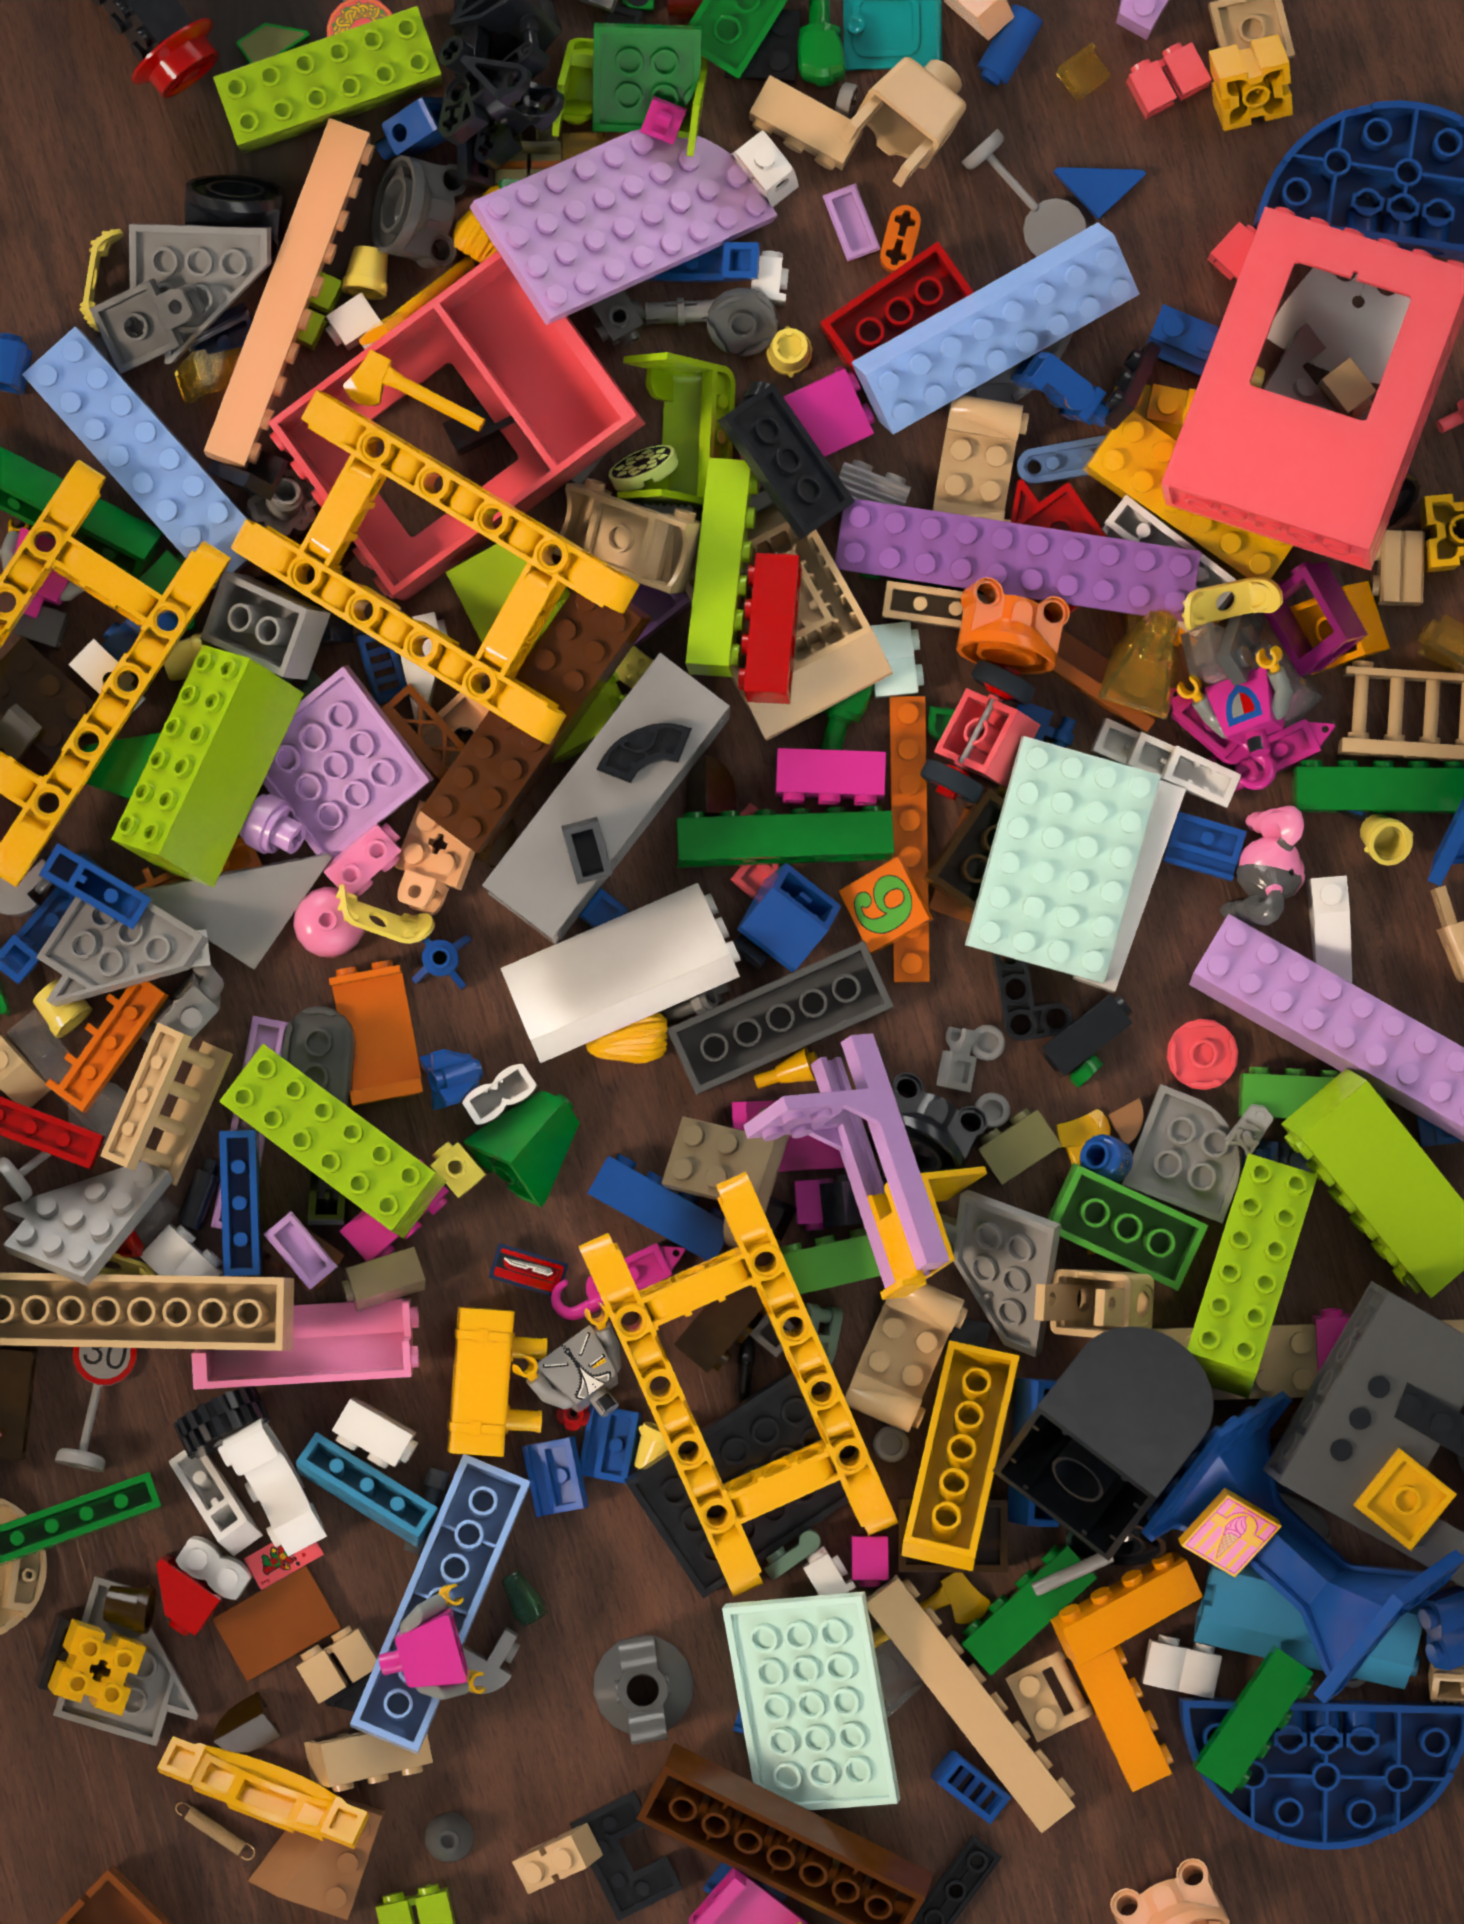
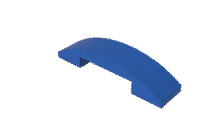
M724 242V245L651 277L647 281L711 283L756 280L759 275L760 243Z
M84 852L80 855V857L106 871ZM58 887L51 892L16 935L13 934L0 950V970L18 985L40 964L41 961L36 958L75 898Z

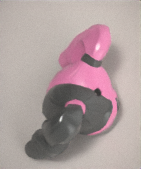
M1295 806L1272 808L1266 811L1253 812L1247 816L1245 820L1247 827L1251 831L1262 833L1263 835L1262 838L1251 842L1245 847L1238 860L1236 870L1237 882L1249 896L1244 901L1235 900L1234 902L1228 901L1224 903L1219 909L1223 917L1226 918L1230 914L1249 926L1269 925L1278 920L1283 912L1284 899L1295 895L1303 885L1306 876L1305 867L1295 844L1302 836L1304 821L1302 812Z

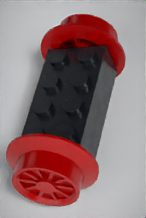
M92 0L97 6L102 5L109 14V21L118 34L123 33L131 43L130 48L134 56L140 61V64L131 76V80L135 85L151 82L163 98H170L196 83L219 59V53L207 39L214 26L212 20L203 18L193 22L177 0Z

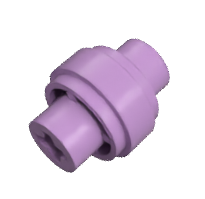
M263 794L254 800L241 828L240 836L247 846L263 854H272L279 849L293 854L302 845L307 828L306 825L295 820V810L289 802L273 794Z

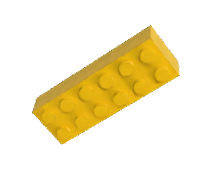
M1132 411L1115 430L1110 428L1082 470L1122 499L1125 495H1128L1236 579L1241 580L1251 577L1272 578L1293 545L1166 505L1161 482L1177 441L1135 411Z
M949 1340L906 1526L901 1556L973 1572L995 1474L992 1470L997 1465L1016 1379L1019 1355Z

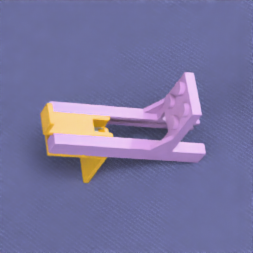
M874 1034L850 1035L841 1042L856 1087L855 1090L851 1088L841 1057H835L828 1061L826 1057H820L811 1064L820 1093L783 1096L743 1126L747 1139L763 1137L764 1141H772L783 1135H791L792 1138H801L809 1135L840 1151L885 1287L880 1292L882 1300L907 1297L927 1284V1278L955 1261L936 1202L951 1199L985 1176L987 1171L985 1166L920 1173ZM862 1118L867 1120L887 1180L885 1185L883 1184Z

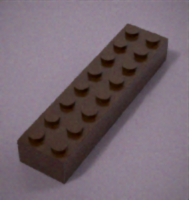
M573 590L528 654L515 677L559 705L558 709L567 715L552 743L549 745L541 742L489 710L420 811L475 853L488 852L652 617L632 602L629 603L626 611L622 614L605 605L602 608Z
M676 1743L673 1744L637 1816V1820L844 1924H911L927 1896L934 1874Z

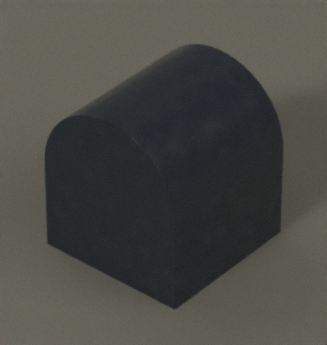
M1132 1326L1118 1327L1105 1331L1094 1337L1081 1350L1035 1408L992 1471L1109 1561L1207 1433L1214 1408L1210 1382L1197 1359L1183 1345L1163 1333L1148 1328Z

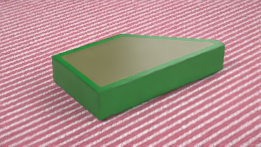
M264 23L235 43L248 63L252 64L295 49L311 37L307 30Z

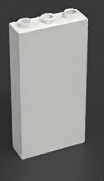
M693 884L500 968L540 1063L740 977L735 963L741 959L733 941L726 943L724 940L730 936L722 917L714 919L713 915L719 912L711 893L704 896L699 884Z

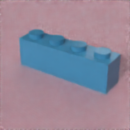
M317 1432L296 1461L298 1474L419 1548L435 1523L438 1515V1508Z

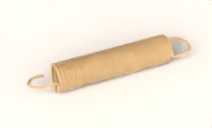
M184 1802L176 1804L175 1810L181 1816L182 1814L177 1811V1806L185 1804L190 1807L184 1820L236 1855H239L247 1844L253 1849V1856L249 1859L243 1856L241 1858L244 1860L254 1858L255 1849L253 1846L245 1843L238 1836L236 1837L235 1834L195 1807L189 1806Z

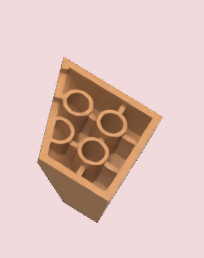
M340 1796L346 1804L367 1811L369 1814V1819L354 1849L327 1838L322 1841L296 1830L294 1833L285 1830L249 1878L248 1882L279 1898L348 1920L385 1811Z

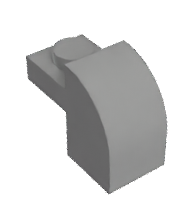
M42 859L26 874L18 887H14L0 878L1 914L21 917L35 912L40 907V904L32 895L35 892L41 895L52 885L38 876L46 860Z
M508 1627L503 1631L489 1658L463 1645L468 1670H477L485 1674L476 1677L474 1680V1687L479 1685L486 1687L485 1692L482 1694L500 1689L509 1681L513 1674L512 1671L501 1666L503 1661L510 1664L520 1647V1644L515 1642L518 1633Z

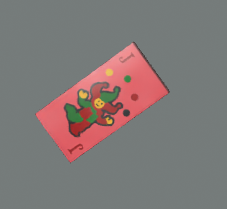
M317 1541L288 1557L282 1545L275 1547L272 1542L245 1557L244 1561L262 1590L325 1553Z

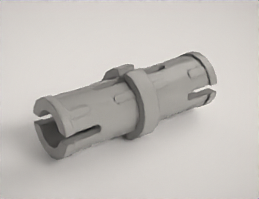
M684 297L677 298V301L645 302L646 325L678 323V326H685V323L707 322L708 310L714 299L684 301Z

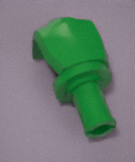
M809 0V24L799 29L798 68L804 82L824 88L843 81L846 71L844 48L840 39L841 28L830 23V0Z
M874 684L822 711L826 713V717L829 719L819 749H842L849 724L853 725L854 722L861 723L862 717L867 710Z

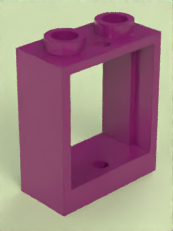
M1307 561L1295 567L1291 571L1293 575L1291 578L1277 583L1283 594V603L1280 608L1272 613H1264L1299 676L1322 671L1368 635L1327 562L1311 564L1310 561ZM1306 584L1334 633L1314 648H1312L1286 602L1290 596Z

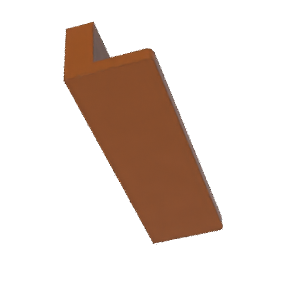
M1062 629L1056 666L1052 671L1048 672L1137 731L1147 733L1166 704L1167 698Z

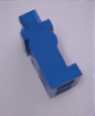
M1039 351L1023 360L1010 378L1020 388L1042 391L1050 405L1061 408L1058 414L1065 419L1082 421L1091 426L1094 423L1099 427L1105 426L1104 419L1109 408L1105 406L1106 402L1102 399L1106 392L1099 386H1092L1090 382L1052 353Z

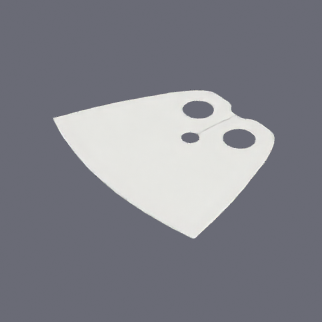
M1312 268L1276 314L1267 339L1285 350L1294 339L1293 336L1296 331L1307 323L1326 347L1325 350L1308 363L1331 372L1350 357L1370 383L1380 384L1411 299L1397 293L1385 296L1377 290V287L1356 281L1358 274L1350 281H1341L1335 274ZM1361 295L1365 300L1364 305L1361 308H1356L1352 304V299L1355 296Z

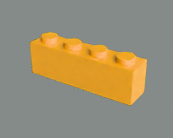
M1174 1551L1165 1552L1161 1558L1153 1559L1152 1563L1142 1569H1135L1125 1573L1117 1583L1093 1591L1090 1598L1083 1602L1064 1607L1059 1612V1615L1050 1619L1066 1656L1080 1667L1203 1596L1187 1560Z
M1120 1644L1080 1667L1071 1660L1131 1791L1134 1792L1171 1775L1172 1773L1168 1765L1174 1763L1173 1758L1165 1743L1158 1745L1153 1732L1159 1728L1151 1711L1143 1712L1138 1699L1143 1697V1694L1135 1677L1127 1678L1122 1666L1128 1664V1661Z

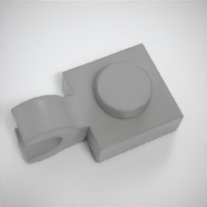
M948 1027L946 1042L950 1047V1051H942L937 1086L971 1093L977 1057L970 1056L971 1048L975 1041V1031L965 1028Z

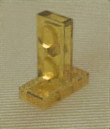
M243 347L207 354L206 349L192 352L174 370L183 403L197 402L204 394L227 389Z

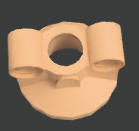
M1194 1858L1187 1859L1179 1865L1176 1878L1157 1883L1141 1894L1133 1889H1121L1113 1895L1110 1904L1118 1924H1230L1220 1899L1212 1889L1213 1882L1207 1866L1201 1860ZM1193 1874H1201L1203 1876L1202 1881L1197 1885H1188L1186 1883L1188 1877ZM1125 1905H1137V1910L1132 1915L1120 1914Z

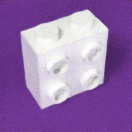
M353 1397L348 1401L332 1429L333 1432L338 1434L337 1442L353 1451L358 1446L370 1453L367 1457L368 1460L384 1469L389 1465L395 1467L400 1461L408 1462L418 1445V1442L413 1440L417 1433L416 1431L357 1397Z

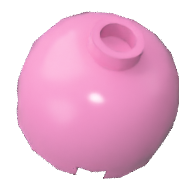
M321 887L310 891L294 912L293 927L297 940L307 951L319 957L336 958L348 954L358 944L364 934V929L344 921L343 912L338 911V906L341 902L340 898H336L339 891L338 887Z

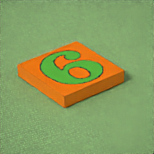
M900 856L895 857L839 890L870 954L877 953L934 920L903 858Z

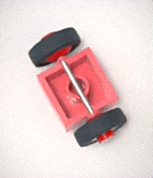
M984 660L977 662L971 677L984 686L991 694L987 697L966 688L934 750L936 754L954 765L942 764L928 759L920 773L924 780L937 787L935 792L952 801H955L957 797L966 802L976 804L984 791V787L970 778L969 774L964 770L1008 788L1021 737L1026 736L1034 739L1041 726L1021 711L1002 703L1003 700H1011L1022 705H1027L1030 702L1035 688L1029 682L1019 677L1020 672L1003 663L997 666Z

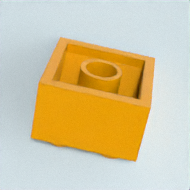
M1369 581L1341 587L1368 635L1320 672L1390 649ZM1315 597L1290 607L1312 648L1334 633Z

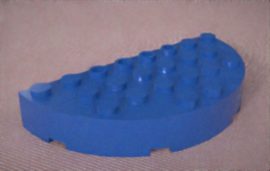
M1396 100L1379 101L1370 105L1347 109L1327 118L1302 136L1276 167L1260 198L1253 227L1257 230L1265 207L1272 209L1284 207L1293 211L1296 216L1307 220L1311 217H1316L1328 222L1330 227L1340 230L1352 228L1364 234V237L1378 241L1380 238L1391 240L1398 244V248L1411 252L1413 249H1420L1430 253L1432 256L1464 261L1463 116L1431 104Z
M1178 1697L1182 1734L1193 1763L1237 1698ZM1296 1699L1290 1707V1710L1293 1711L1290 1720L1282 1730L1278 1727L1269 1738L1273 1742L1269 1751L1261 1760L1256 1757L1249 1767L1252 1775L1241 1790L1235 1788L1231 1794L1199 1771L1198 1773L1207 1787L1233 1815L1252 1829L1289 1845L1309 1849L1333 1850L1363 1846L1405 1828L1426 1812L1444 1792L1454 1776V1771L1462 1754H1464V1704L1462 1705L1460 1702L1448 1704L1446 1702L1329 1700L1324 1704L1319 1699Z

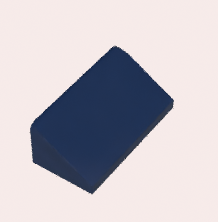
M240 303L225 311L188 348L200 373L241 352L253 321L244 303Z

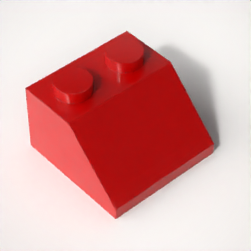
M167 1553L156 1564L165 1616L171 1619L169 1625L174 1630L184 1636H187L188 1633L195 1636L204 1628L224 1597L214 1592L206 1580L196 1579L178 1566L176 1559Z

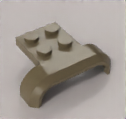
M682 1116L661 1184L665 1188L717 1200L720 1195L716 1184L746 1172L762 1209L766 1213L790 1135H783L772 1141H764L763 1137L747 1139L745 1131ZM725 1218L723 1230L725 1243L727 1246L736 1248L738 1247Z

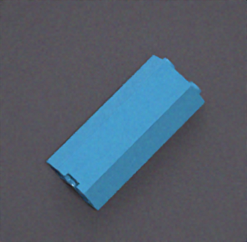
M1208 1562L1205 1592L1196 1614L1193 1642L1263 1658L1266 1657L1272 1646L1275 1645L1305 1667L1324 1671L1302 1615L1287 1599L1249 1564L1236 1577H1233ZM1419 1604L1398 1619L1352 1678L1405 1690L1409 1677L1416 1676L1420 1662V1656L1416 1655L1422 1632V1625L1418 1619Z

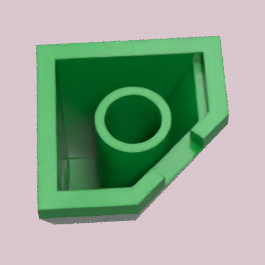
M161 733L114 740L85 785L130 800ZM99 743L84 745L82 751L93 752L98 748Z
M540 1090L470 1135L464 1141V1144L482 1168L489 1174L494 1171L500 1179L509 1184L507 1189L514 1195L542 1208L547 1201L580 1122L572 1111L573 1104L561 1094L552 1095Z

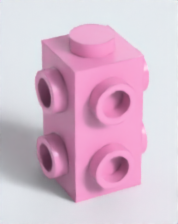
M387 822L383 826L376 824L332 859L323 871L338 888L340 884H345L348 893L360 896L373 884L371 878L381 869L383 872H387L399 861L400 857L398 854L402 850L397 841L401 837Z

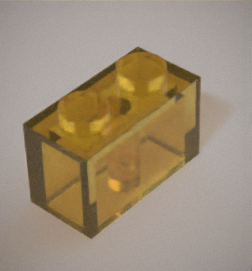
M1446 614L1437 620L1432 618L1429 623H1426L1417 639L1422 644L1417 653L1456 673L1464 667V624Z

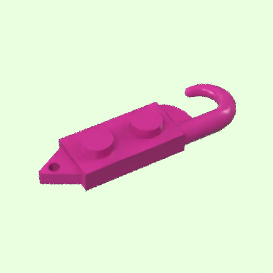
M1167 686L1166 692L1173 710L1171 716L1173 720L1223 763L1238 764L1249 757L1247 744L1238 745L1229 739L1221 738L1204 723L1192 706V698L1185 699L1179 695L1177 688ZM1269 753L1260 757H1252L1264 768L1263 777L1257 781H1249L1242 778L1240 780L1241 785L1247 789L1260 790L1272 783L1275 779L1277 768L1274 759Z
M1303 719L1268 736L1269 754L1275 761L1276 773L1321 753V747L1334 730L1335 725L1308 722L1307 719ZM1323 727H1328L1329 731L1324 733L1322 729ZM1213 755L1208 760L1215 763L1218 758ZM1250 756L1246 760L1235 764L1236 772L1241 774L1240 780L1245 778L1249 781H1257L1264 775V768ZM1240 780L1234 792L1245 788L1240 784Z
M655 1243L624 1258L638 1291L671 1276L672 1269L686 1249L659 1246L658 1243ZM678 1250L679 1256H673V1251ZM591 1275L586 1282V1293L589 1300L574 1307H567L561 1301V1292L568 1285L567 1280H562L552 1290V1307L564 1319H582L585 1317L584 1311L586 1308L593 1314L601 1310L598 1302L604 1305Z

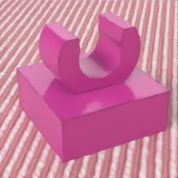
M654 96L640 132L673 145L687 109Z

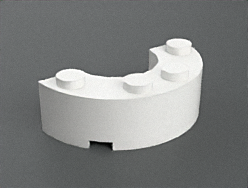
M263 1418L222 1439L223 1445L218 1447V1451L227 1467L232 1465L238 1476L244 1475L248 1480L245 1483L246 1490L254 1503L260 1501L271 1525L266 1530L275 1547L282 1545L289 1557L327 1537L314 1504L309 1502L303 1490L305 1486L279 1439L268 1423H264Z

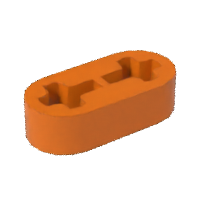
M910 205L896 207L889 217L880 252V262L882 267L890 273L910 261L914 253L921 225V217L919 212ZM903 214L910 215V221L915 223V225L907 227L905 237L899 236L900 224L895 222V219H901ZM896 242L902 243L901 255L906 257V260H899L897 265L890 264L891 258L886 256V253H893Z

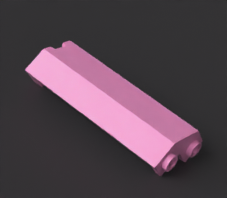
M411 1298L394 1299L359 1311L356 1310L353 1301L294 1305L293 1351L195 1349L191 1353L193 1389L412 1377L413 1368L419 1367L418 1346H413V1328H419L418 1306L411 1307Z

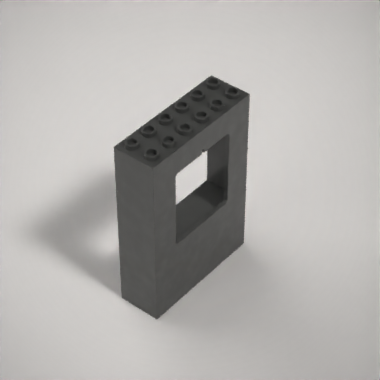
M1371 1281L1263 1470L1281 1485L1423 1565L1431 1567L1455 1549L1464 1556L1463 1531L1438 1518L1411 1552L1353 1506V1504L1398 1448L1427 1469L1440 1444L1394 1416L1407 1382L1457 1412L1461 1410L1464 1405V1333ZM1375 1376H1383L1390 1383V1391L1383 1398H1375L1368 1391V1383ZM1358 1407L1367 1409L1371 1414L1370 1425L1362 1430L1355 1429L1349 1422L1351 1411ZM1338 1439H1345L1352 1446V1455L1345 1461L1335 1460L1330 1453L1332 1443ZM1464 1563L1450 1579L1463 1587Z

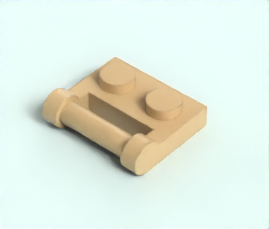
M1063 1648L1055 1650L1004 1676L1037 1742L1095 1714L1091 1704H1086L1065 1662L1067 1656ZM1049 1667L1053 1668L1073 1708V1711L1065 1715L1042 1672Z

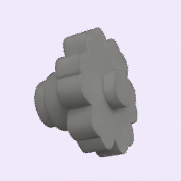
M286 468L271 501L249 493L251 498L247 501L246 512L250 516V520L265 528L269 525L288 538L291 536V533L301 535L312 526L316 519L314 510L317 508L318 503L311 494V491L315 488L312 483L309 484L307 481H302L294 470Z

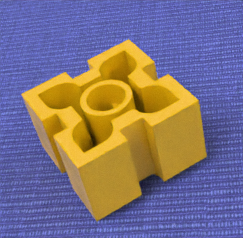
M1278 34L1251 40L1250 48L1239 50L1237 44L1209 51L1210 72L1214 80L1211 83L1213 104L1224 131L1252 125L1251 118L1263 116L1266 122L1293 115L1292 94L1288 86L1291 83L1290 63Z
M1453 494L1424 496L1418 502L1421 530L1430 529L1431 539H1428L1424 546L1425 573L1454 570L1460 565V560H1464V537L1460 539L1453 532L1456 523L1460 524L1461 529L1464 530V496L1461 498V502H1454Z
M72 1618L62 1645L69 1653L66 1662L57 1659L48 1688L54 1695L81 1703L83 1696L87 1695L94 1708L122 1716L132 1689L125 1682L127 1674L129 1672L137 1675L147 1647L138 1639L114 1631L110 1640L106 1639V1634L100 1627ZM100 1660H103L104 1668L102 1671L94 1674L90 1669L91 1665H98Z

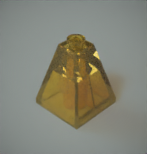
M1150 610L1112 648L1098 697L1166 720L1180 673L1178 619L1174 618L1167 611Z

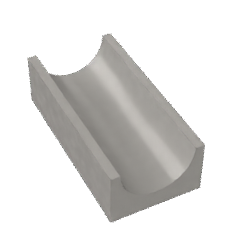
M659 653L482 884L489 891L488 894L554 945L559 943L595 893L609 878L607 876L577 885L561 826L597 816L613 872L729 721L730 705ZM658 723L678 724L692 728L679 763L661 761L649 764L637 773L631 784L596 770L607 750L622 736L636 729Z

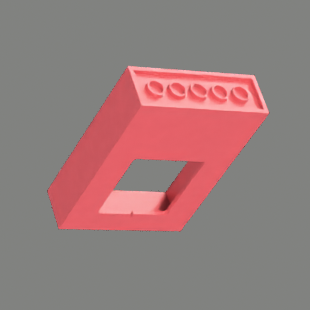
M1265 207L1161 482L1165 504L1371 571L1464 319V263L1456 260L1440 261L1434 259L1430 253L1420 249H1413L1412 252L1398 248V244L1388 239L1372 240L1364 237L1363 233L1352 228H1344V230L1330 227L1328 222L1320 218L1311 217L1307 220L1296 216L1293 211L1284 207H1276L1275 209ZM1300 263L1348 279H1352L1353 273L1358 274L1356 278L1358 282L1411 299L1366 420L1355 419L1260 389L1250 384L1295 264Z
M498 251L268 422L274 430L269 434L271 439L282 452L285 451L294 458L290 465L301 480L305 479L309 484L312 483L315 489L311 491V494L322 508L351 454L307 428L309 424L301 419L315 391H323L370 420H373L407 394L384 385L381 404L376 406L361 405L349 397L343 384L359 368L370 349L393 361L391 366L397 372L419 385L447 364H452L494 423L509 416H512L516 421L500 431L517 453V461L482 487L524 513L646 424L568 316L548 325L544 323ZM378 493L373 501L376 503L374 509H369L356 532L359 536L353 542L357 547L352 551L364 567L368 566L370 570L375 571L377 576L373 580L385 596L388 595L391 599L397 598L406 602L490 539L448 513H445L416 536L411 537ZM500 511L493 517L495 529L502 523Z

